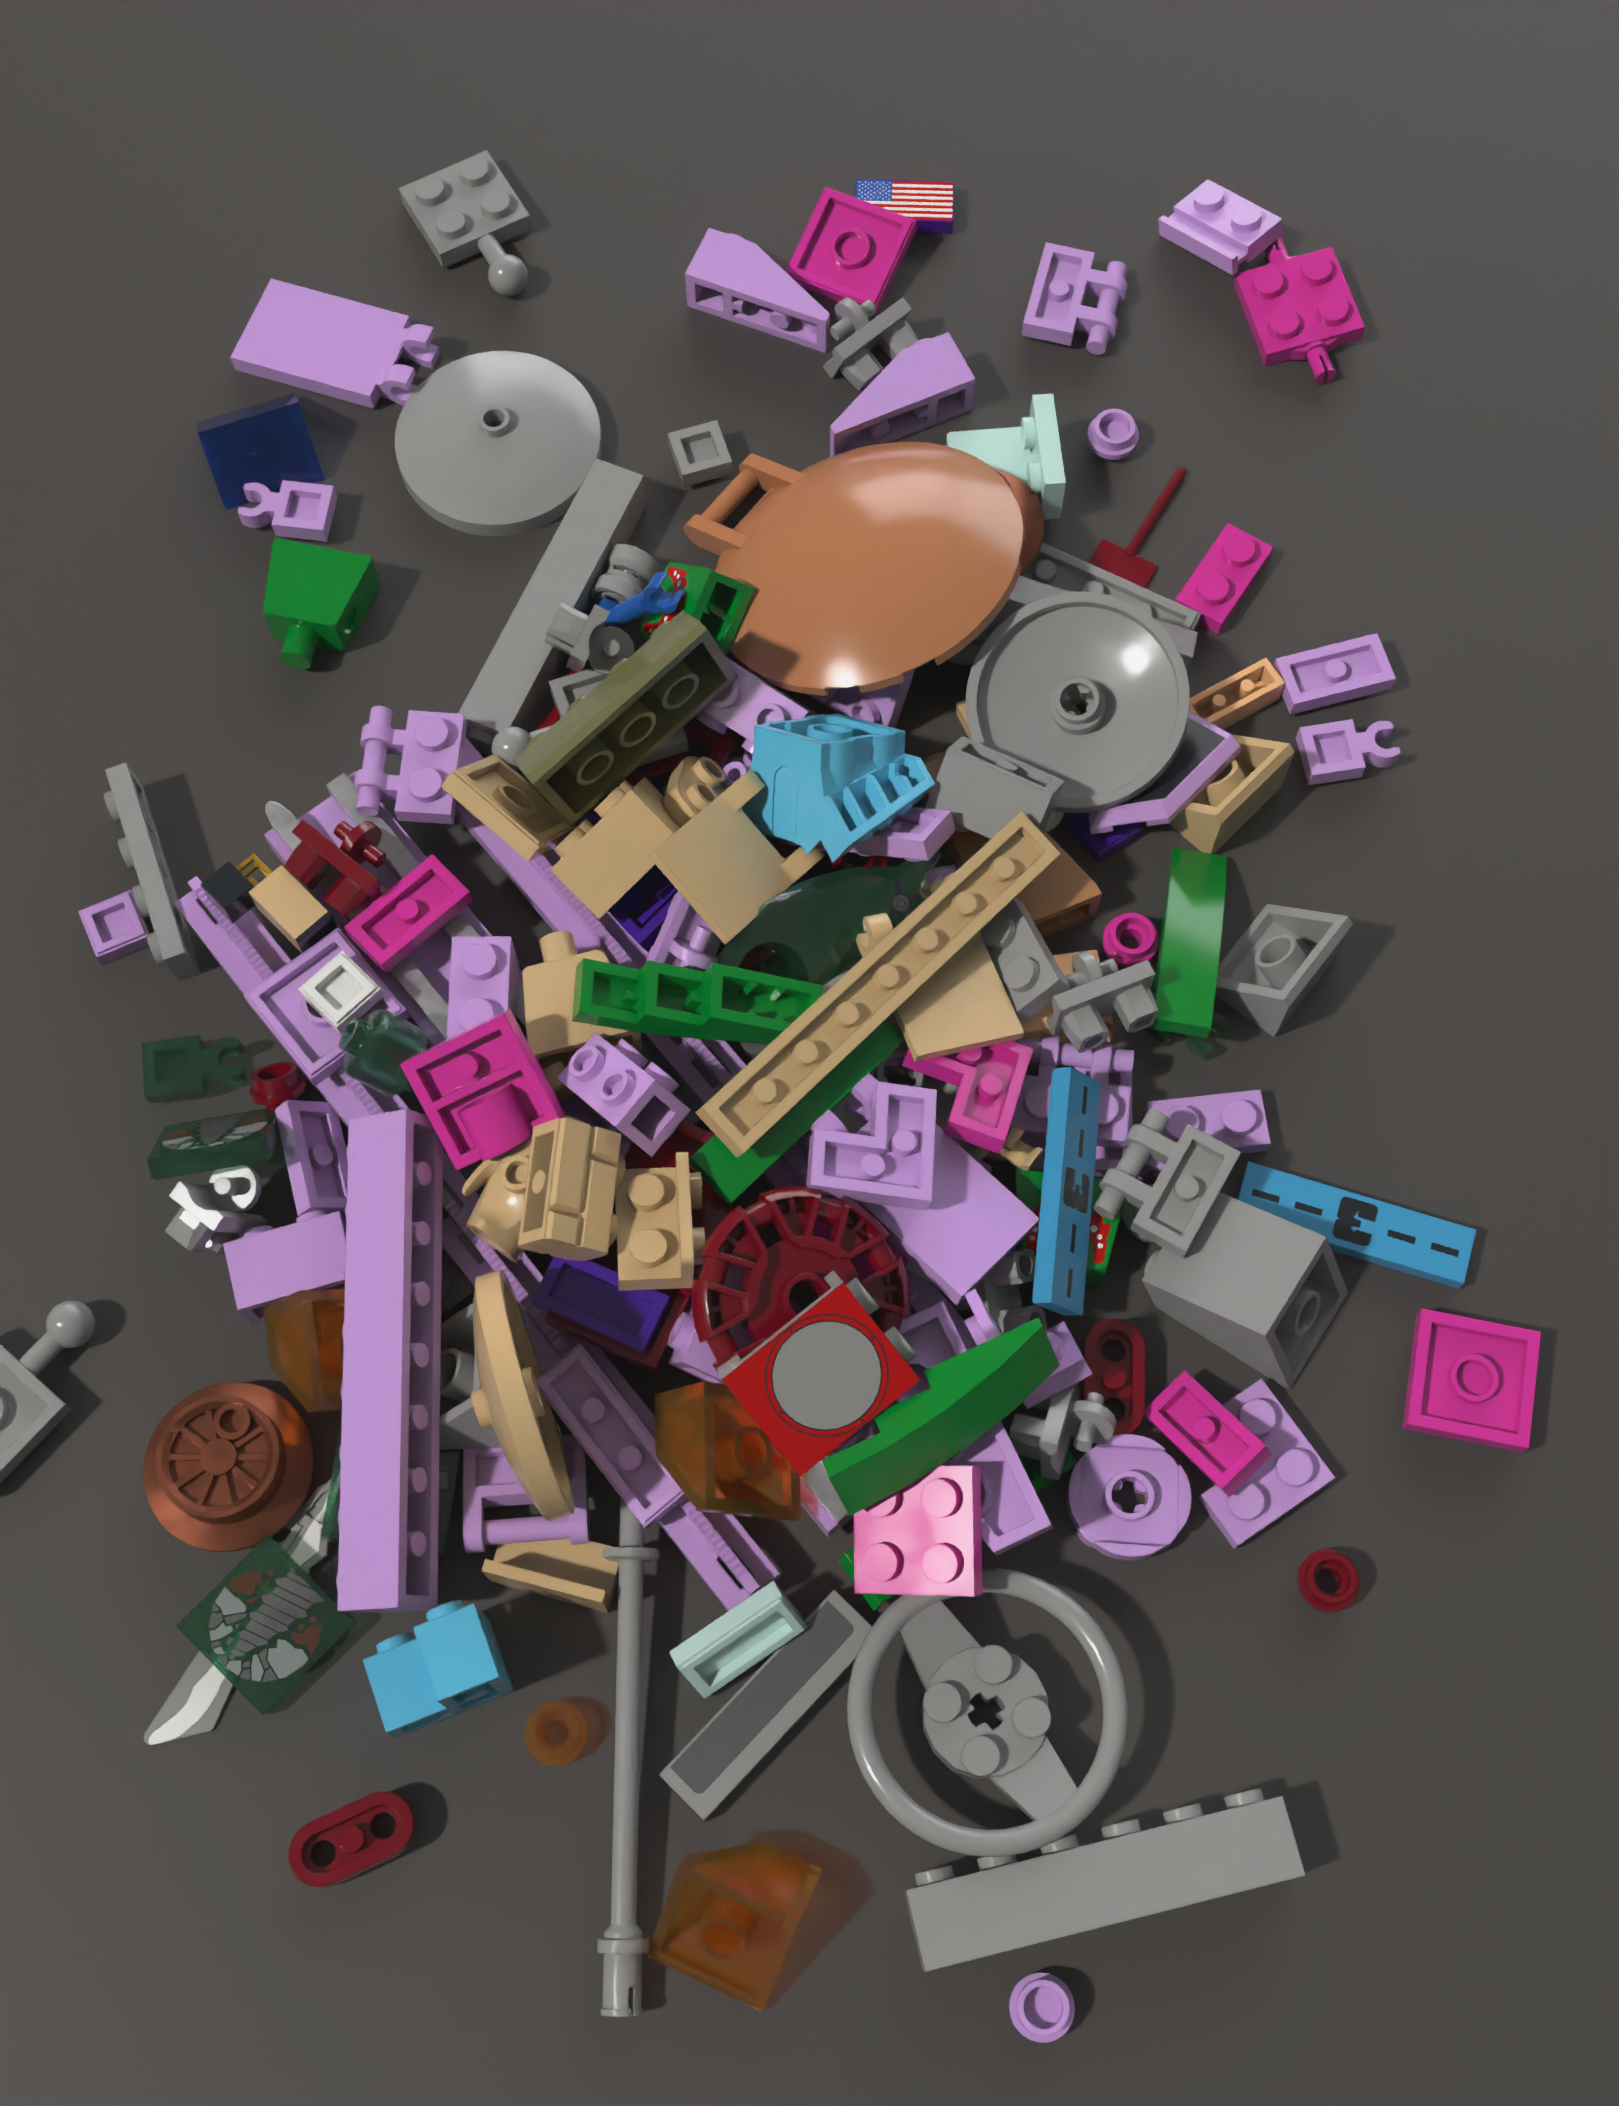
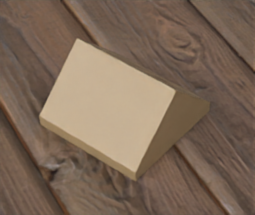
M1231 734L1241 746V753L1168 824L1201 852L1214 854L1281 788L1295 753L1290 743Z

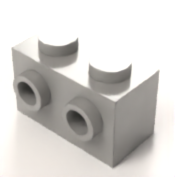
M962 736L947 749L925 808L951 811L956 831L968 832L971 830L989 838V840L1022 811L1044 834L1065 780Z

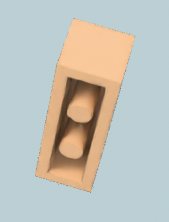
M1264 658L1191 697L1189 711L1223 730L1279 700L1285 682L1269 660Z

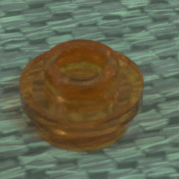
M557 1700L546 1702L537 1707L529 1716L524 1731L525 1743L532 1756L541 1763L549 1766L566 1765L574 1761L586 1746L588 1739L586 1720L583 1714L568 1702ZM555 1722H562L568 1728L566 1741L558 1746L548 1744L546 1740L547 1728Z

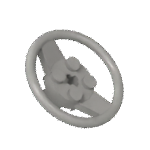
M982 1567L983 1593H999L1018 1597L1045 1609L1059 1619L1079 1640L1094 1667L1102 1696V1732L1093 1763L1081 1784L1076 1787L1045 1735L1051 1723V1713L1048 1707V1696L1037 1673L1019 1656L1007 1652L1001 1646L988 1645L982 1648L942 1602L956 1596L901 1595L880 1615L867 1633L852 1668L848 1686L847 1722L853 1752L865 1781L883 1807L900 1824L931 1844L949 1851L971 1856L1003 1857L1042 1848L1075 1829L1091 1814L1107 1793L1119 1769L1127 1739L1129 1713L1124 1677L1118 1659L1103 1631L1085 1609L1063 1591L1042 1579L1014 1570ZM898 1634H900L926 1690L922 1703V1725L924 1735L933 1754L952 1772L963 1774L973 1779H990L1033 1822L1017 1827L993 1830L956 1825L930 1813L916 1803L895 1780L878 1746L873 1724L872 1704L874 1686L881 1662ZM979 1697L985 1703L994 1700L1001 1709L996 1714L1001 1724L993 1730L986 1723L975 1727L968 1715L975 1711V1708L970 1704L972 1700Z

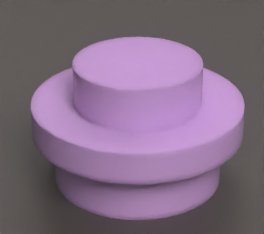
M1104 410L1091 421L1088 427V445L1096 455L1104 459H1123L1133 453L1137 447L1139 440L1138 427L1133 417L1124 410Z
M1033 1973L1022 1978L1013 1988L1009 1999V2014L1013 2025L1020 2034L1029 2040L1047 2043L1059 2039L1068 2031L1074 2019L1075 2004L1070 1989L1061 1979L1049 1973Z

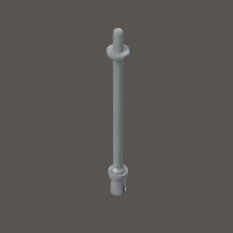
M621 1498L619 1547L604 1549L605 1559L619 1562L611 1925L604 1931V1938L597 1939V1953H604L603 1996L600 2015L610 2017H629V2014L631 2016L643 2015V2007H641L642 1953L649 1952V1938H643V1931L636 1925L644 1562L659 1559L658 1549L644 1547V1527Z

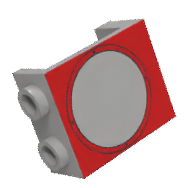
M834 1270L824 1277L831 1287L827 1292L743 1359L736 1354L723 1365L716 1367L722 1381L800 1477L921 1380L908 1364L918 1356L895 1326L883 1333L870 1315L879 1306L855 1277L845 1285Z

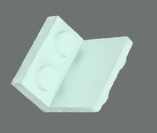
M1053 393L1032 395L1030 416L1021 418V427L956 431L947 434V446L971 454L992 468L1010 473L1030 487V491L1034 492L1041 505L1044 520L1060 518L1066 480Z

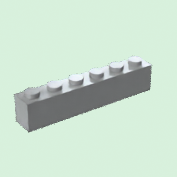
M1261 1788L1224 1797L1227 1810L1203 1816L1200 1803L1163 1812L1166 1824L1164 1826L1141 1831L1139 1820L1134 1819L1101 1828L1104 1841L1079 1846L1077 1835L1074 1834L1061 1837L1040 1848L1042 1853L1040 1857L1017 1862L1016 1855L982 1857L977 1859L980 1872L956 1878L952 1865L915 1874L917 1887L906 1890L904 1894L922 1970L926 1972L1305 1876L1283 1796L1264 1800Z

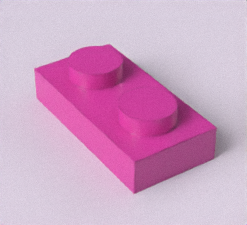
M1227 523L1176 597L1175 602L1201 613L1198 624L1219 635L1269 561L1274 547Z
M431 854L344 927L348 936L386 974L473 900L470 891Z
M1185 1370L1145 1408V1417L1228 1497L1236 1492L1273 1455L1259 1438Z

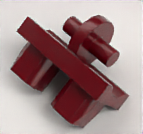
M304 819L292 831L301 842L294 849L283 867L311 890L318 885L332 867L342 876L323 899L347 920H353L373 901H376L388 891L376 877L361 866L362 863L368 861L375 868H378L385 862L387 857L378 848L382 831L373 822L364 821L354 828L345 821L340 822L334 829V835L343 841L340 848Z

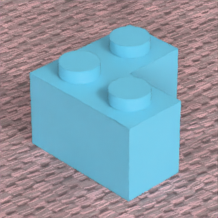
M456 1600L431 1609L426 1613L428 1622L413 1627L416 1639L413 1638L410 1632L393 1636L376 1645L378 1654L363 1659L387 1734L397 1739L514 1692L491 1621L474 1603L464 1607L462 1600Z

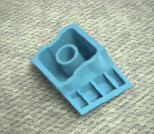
M838 713L811 715L803 719L789 721H769L762 725L754 726V748L750 769L765 784V787L742 806V811L765 837L768 835L794 842L802 846L806 855L823 844L831 861L834 863L857 845L866 843L878 830L887 828L896 817L905 815L935 785V782L920 757L904 753V730Z

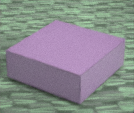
M131 890L78 911L96 958L101 965L149 946L147 934H150Z

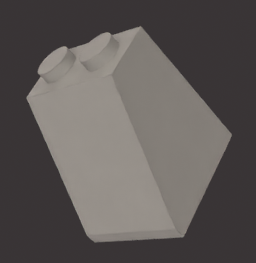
M1221 1192L1217 1195L1184 1257L1181 1258L1163 1247L1156 1250L1146 1264L1142 1279L1156 1308L1288 1389L1294 1384L1348 1294L1326 1236Z

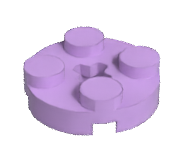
M1133 1434L1115 1435L1106 1442L1097 1443L1095 1447L1084 1454L1074 1467L1067 1486V1508L1070 1519L1077 1529V1535L1088 1547L1095 1548L1101 1554L1118 1560H1142L1168 1548L1186 1524L1191 1508V1488L1188 1477L1181 1465H1177L1173 1457L1167 1454L1165 1448L1155 1440ZM1126 1481L1134 1483L1135 1493L1144 1494L1145 1504L1136 1505L1133 1513L1123 1512L1121 1504L1112 1500V1492H1119L1123 1482Z

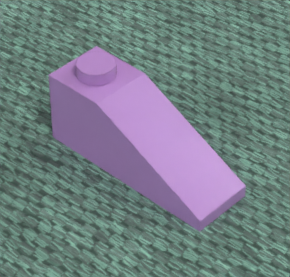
M708 228L685 272L687 306L826 353L830 346V313L756 243L745 240L737 234H727Z
M949 332L931 339L924 338L918 340L910 347L901 350L830 425V457L852 449L889 443L973 410L976 379Z

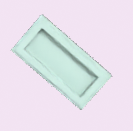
M773 1580L672 1649L669 1653L679 1671L705 1699L808 1627L798 1610Z

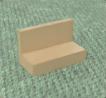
M570 1539L499 1544L494 1560L485 1559L482 1572L492 1583L609 1613L619 1578V1562L609 1561L604 1558V1549L613 1548V1546L593 1541L587 1544L571 1545Z

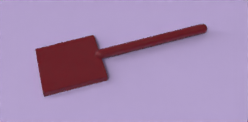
M1183 466L1177 468L1126 549L1103 538L1087 563L1146 588L1158 569V565L1136 555V552L1186 475V468Z

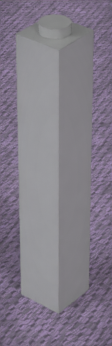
M597 458L594 460L458 714H464L466 719L465 737L479 753L491 756L494 737L498 732L507 727H520L528 732L550 690L549 681L556 679L568 656L567 653L544 642L549 626L561 602L586 615L590 614L596 603L591 596V591L598 577L606 574L608 570L606 561L613 546L627 544L647 506L644 475Z

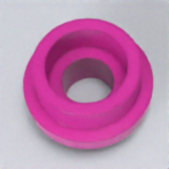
M1126 913L1113 918L1107 924L1103 933L1102 945L1109 959L1113 958L1117 965L1127 968L1146 960L1150 962L1153 959L1159 946V935L1156 927L1148 918L1138 913ZM1130 936L1135 938L1140 946L1136 949H1130L1123 946L1120 940Z

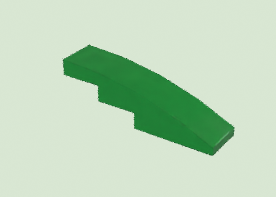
M1172 848L1154 988H1156L1154 1000L1158 1014L1150 1029L1208 1038L1212 1025L1222 937L1227 856Z
M583 958L576 967L572 1021L633 1032L694 1039L771 1043L822 996V985L713 962L703 972L650 960L641 969H635Z
M885 1019L741 1156L736 1158L724 1143L714 1135L691 1156L689 1164L696 1172H701V1177L730 1205L811 1130L812 1124L828 1109L831 1111L851 1093L852 1088L862 1078L875 1070L905 1039Z
M1039 1317L924 1370L931 1387L930 1389L889 1407L875 1416L874 1419L880 1431L879 1434L822 1460L828 1478L849 1516L909 1486L966 1449L1014 1411L1060 1366Z

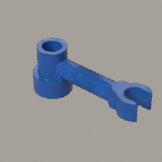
M657 572L641 593L622 603L617 604L610 599L602 598L597 600L595 604L610 612L603 627L613 626L621 628L650 612L653 614L658 612H674L685 593V589L678 590L676 593L665 591L661 588V585L667 576V572Z

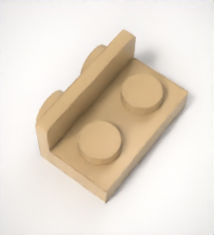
M676 1152L675 1167L625 1169L624 1177L620 1185L615 1189L616 1216L618 1218L617 1258L619 1291L692 1288L694 1265L704 1264L705 1258L700 1256L705 1245L704 1227L692 1228L691 1209H702L701 1172L689 1173L688 1152Z

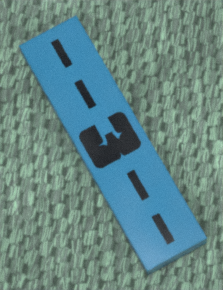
M1073 1067L1053 1068L1051 1077L1032 1296L1034 1304L1064 1316L1083 1315L1101 1083Z
M1248 1161L1237 1200L1326 1236L1331 1250L1456 1289H1460L1464 1284L1476 1229Z

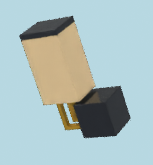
M254 853L237 867L228 861L200 884L208 899L232 924L252 907L256 906L301 953L338 928L333 916L282 865L272 872ZM255 861V863L252 866H250L246 871L241 873L243 869H245L249 864ZM256 869H259L266 876L259 884L252 877L247 879Z

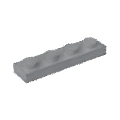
M126 762L105 769L111 791L104 793V800L113 821L116 824H122L125 834L124 838L118 839L119 849L130 871L136 870L140 883L132 887L133 895L144 918L150 916L154 928L153 933L147 934L151 953L159 966L167 964L180 981L201 974L186 922L173 904L178 900L144 787Z

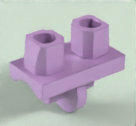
M677 891L667 910L668 914L654 945L651 946L644 964L650 960L704 972L712 962H719V958L715 954L721 940L681 893Z

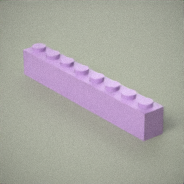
M401 1109L349 1119L348 1145L346 1150L348 1173L347 1203L345 1206L344 1323L342 1327L344 1340L343 1383L341 1386L342 1428L339 1450L341 1463L340 1507L338 1511L339 1556L336 1577L338 1589L337 1611L386 1613L431 1610L437 1607L443 1145L427 1115L409 1109Z

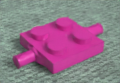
M1280 236L1265 249L1269 263L1261 267L1236 273L1234 288L1265 367L1287 360H1308L1315 377V382L1323 384L1325 377L1326 383H1328L1337 375L1328 353L1340 345L1362 340L1365 326L1333 248L1328 247L1300 256H1289L1283 238Z

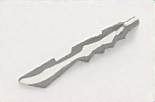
M341 1465L331 1480H328L326 1484L318 1486L286 1526L287 1529L292 1531L284 1543L265 1558L259 1566L262 1584L255 1586L254 1593L250 1595L240 1593L236 1597L246 1606V1611L235 1613V1615L246 1613V1617L232 1623L233 1631L220 1640L221 1645L216 1648L222 1647L225 1653L216 1654L213 1651L212 1654H209L203 1648L199 1650L146 1730L143 1737L146 1744H160L214 1730L239 1676L227 1669L226 1666L230 1661L241 1660V1670L243 1668V1663H245L250 1651L244 1652L236 1648L239 1639L253 1645L240 1638L239 1633L245 1630L256 1636L258 1635L245 1629L250 1620L267 1627L251 1619L250 1613L257 1611L279 1623H283L258 1611L259 1607L265 1604L287 1615L263 1603L262 1595L272 1594L290 1603V1601L271 1593L275 1587H278L292 1594V1592L277 1586L275 1579L286 1577L299 1583L286 1576L291 1572L309 1584L312 1582L311 1570L329 1555L331 1535L339 1529L338 1511L340 1500L338 1498V1487L340 1488V1483L338 1482V1475ZM271 1570L277 1574H272V1577H270L267 1571ZM257 1597V1599L252 1604H250L247 1601L249 1599ZM228 1637L234 1639L229 1645H227ZM235 1648L245 1655L235 1656L231 1653V1650ZM227 1654V1662L223 1665L218 1656H225Z

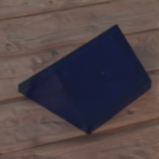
M295 393L196 423L197 433L225 510L251 503L247 500L243 490L246 483H261L270 492L279 493L282 480L316 483L325 480Z

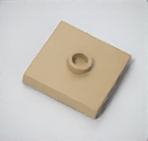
M491 755L452 771L441 785L447 793L527 861L557 847L577 827L576 823L571 826L536 788L497 755Z

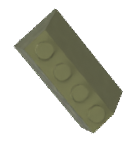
M682 610L671 621H666L659 625L651 634L650 639L633 655L615 664L610 670L608 677L588 695L576 699L569 706L566 714L545 733L533 737L526 745L524 752L513 761L532 785L572 826L738 678V675L708 629L700 621Z

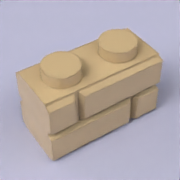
M556 1118L533 1127L518 1240L519 1248L541 1254H551L553 1257L577 1261H587L608 1255V1248L614 1243L618 1233V1218L613 1214L615 1189L620 1185L625 1173V1159L620 1155L621 1133L601 1127H590V1124L570 1118Z

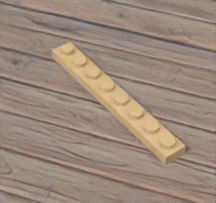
M1021 811L695 1113L736 1158L741 1156L1061 853Z

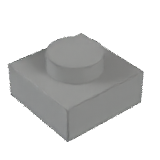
M717 420L668 433L669 448L683 487L733 474L732 460Z

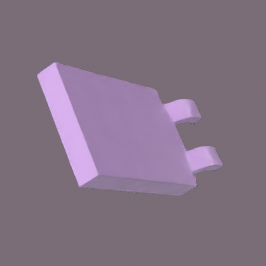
M271 278L230 358L237 371L374 409L380 397L390 399L404 406L412 392L418 387L411 384L416 375L414 367L397 364L400 357L410 359L419 365L433 369L440 355L439 346L431 344L435 335L434 327L423 324L412 325L410 317L407 315Z
M870 1073L852 1088L851 1093L854 1096L844 1107L853 1117L865 1123L856 1134L870 1136L872 1093L878 1082ZM829 1109L811 1126L812 1131L814 1128L849 1133L845 1125ZM936 1123L932 1202L927 1210L854 1201L869 1211L890 1234L885 1239L956 1306L965 1298L964 1294L972 1291L1034 1229L1039 1221V1217L949 1135L944 1134L943 1130ZM810 1136L804 1144L807 1148H809Z

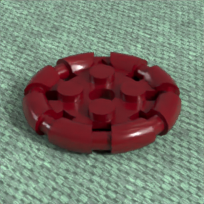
M807 1186L773 1189L759 1194V1202L743 1209L737 1206L717 1225L706 1241L700 1254L701 1257L705 1258L699 1280L693 1279L691 1304L695 1330L699 1342L706 1341L716 1359L712 1364L717 1371L716 1367L723 1365L736 1354L743 1359L798 1315L793 1311L789 1303V1293L795 1283L800 1280L810 1283L816 1289L819 1298L831 1288L824 1277L833 1270L845 1285L856 1277L879 1306L876 1310L879 1312L876 1324L883 1333L893 1326L900 1331L903 1318H909V1282L901 1256L896 1258L885 1239L890 1234L869 1211L845 1196L838 1200L821 1195L820 1189H813ZM816 1219L830 1223L831 1233L829 1240L812 1236ZM771 1223L775 1225L782 1240L765 1246L758 1230ZM864 1251L874 1270L860 1279L850 1259ZM729 1265L746 1269L740 1291L724 1286ZM742 1321L744 1331L754 1341L739 1349L729 1328Z

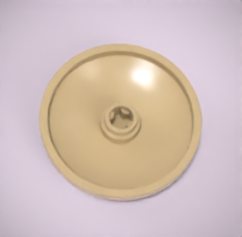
M503 1270L478 1276L475 1279L473 1333L481 1389L471 1391V1398L481 1428L492 1425L516 1478L547 1521L571 1515L574 1513L575 1508L567 1462L553 1409L539 1391L536 1379L542 1375L519 1303Z

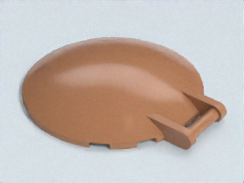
M909 441L889 442L852 449L824 459L800 472L751 453L739 465L740 473L701 515L694 514L683 526L686 536L695 545L720 556L715 569L716 572L755 588L728 650L742 667L766 683L797 693L828 696L830 688L858 686L860 693H865L905 682L904 673L920 667L931 660H934L938 666L960 652L983 632L1007 602L1021 573L1022 566L1019 559L1023 542L1026 541L1025 524L1018 501L1003 477L991 466L971 454L949 446ZM755 487L767 491L734 529L722 525L725 519Z

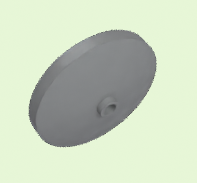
M489 351L452 361L436 370L419 384L406 401L400 413L395 432V452L399 470L408 492L414 501L432 518L448 527L469 534L493 537L511 536L536 530L566 514L596 458L601 460L602 433L599 415L590 394L567 370L552 361L528 353Z
M1078 591L1054 594L1031 602L1012 613L994 629L983 643L972 665L966 690V715L972 740L1065 780L1053 811L1064 813H1089L1114 807L1129 801L1151 786L1165 772L1176 756L1185 736L1190 709V689L1185 664L1176 644L1167 631L1151 615L1138 606L1112 595L1097 592ZM1075 704L1086 705L1087 712L1082 715H1076L1074 711L1069 710Z

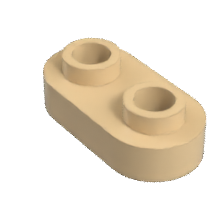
M687 756L671 773L663 802L669 816L680 827L727 789V786L723 783L726 780V775L722 768L708 757Z

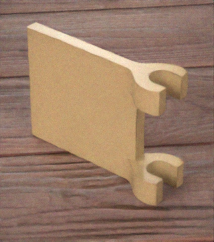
M749 769L648 855L724 944L734 938L786 889L825 856L818 847L806 855L802 846H800L785 859L742 811V806L765 787V784L752 769Z
M886 913L864 917L862 923L867 932L858 934L856 938L859 951L863 957L893 930L890 918ZM980 930L893 1012L908 1048L912 1053L914 1062L1022 1039L1025 1033L982 940Z

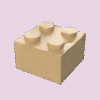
M646 777L634 787L627 780H624L594 809L602 818L595 826L586 818L554 849L561 859L550 871L598 919L655 865L648 855L681 828L667 813L663 802L664 796Z

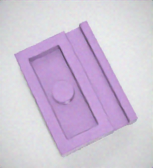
M1208 179L1176 204L1172 215L1169 217L1163 215L1158 219L1160 236L1231 275L1238 272V265L1241 262L1246 261L1249 263L1283 235L1282 218Z

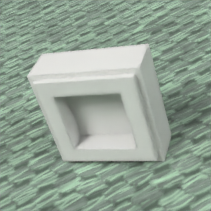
M343 951L298 989L301 996L340 1035L384 997L382 989Z

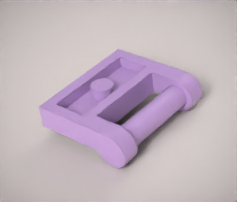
M560 1435L569 1471L575 1510L571 1515L552 1521H547L544 1516L485 1520V1508L534 1503L516 1478L502 1448L463 1449V1541L466 1553L485 1552L487 1545L570 1539L571 1545L590 1543L587 1452L574 1435Z

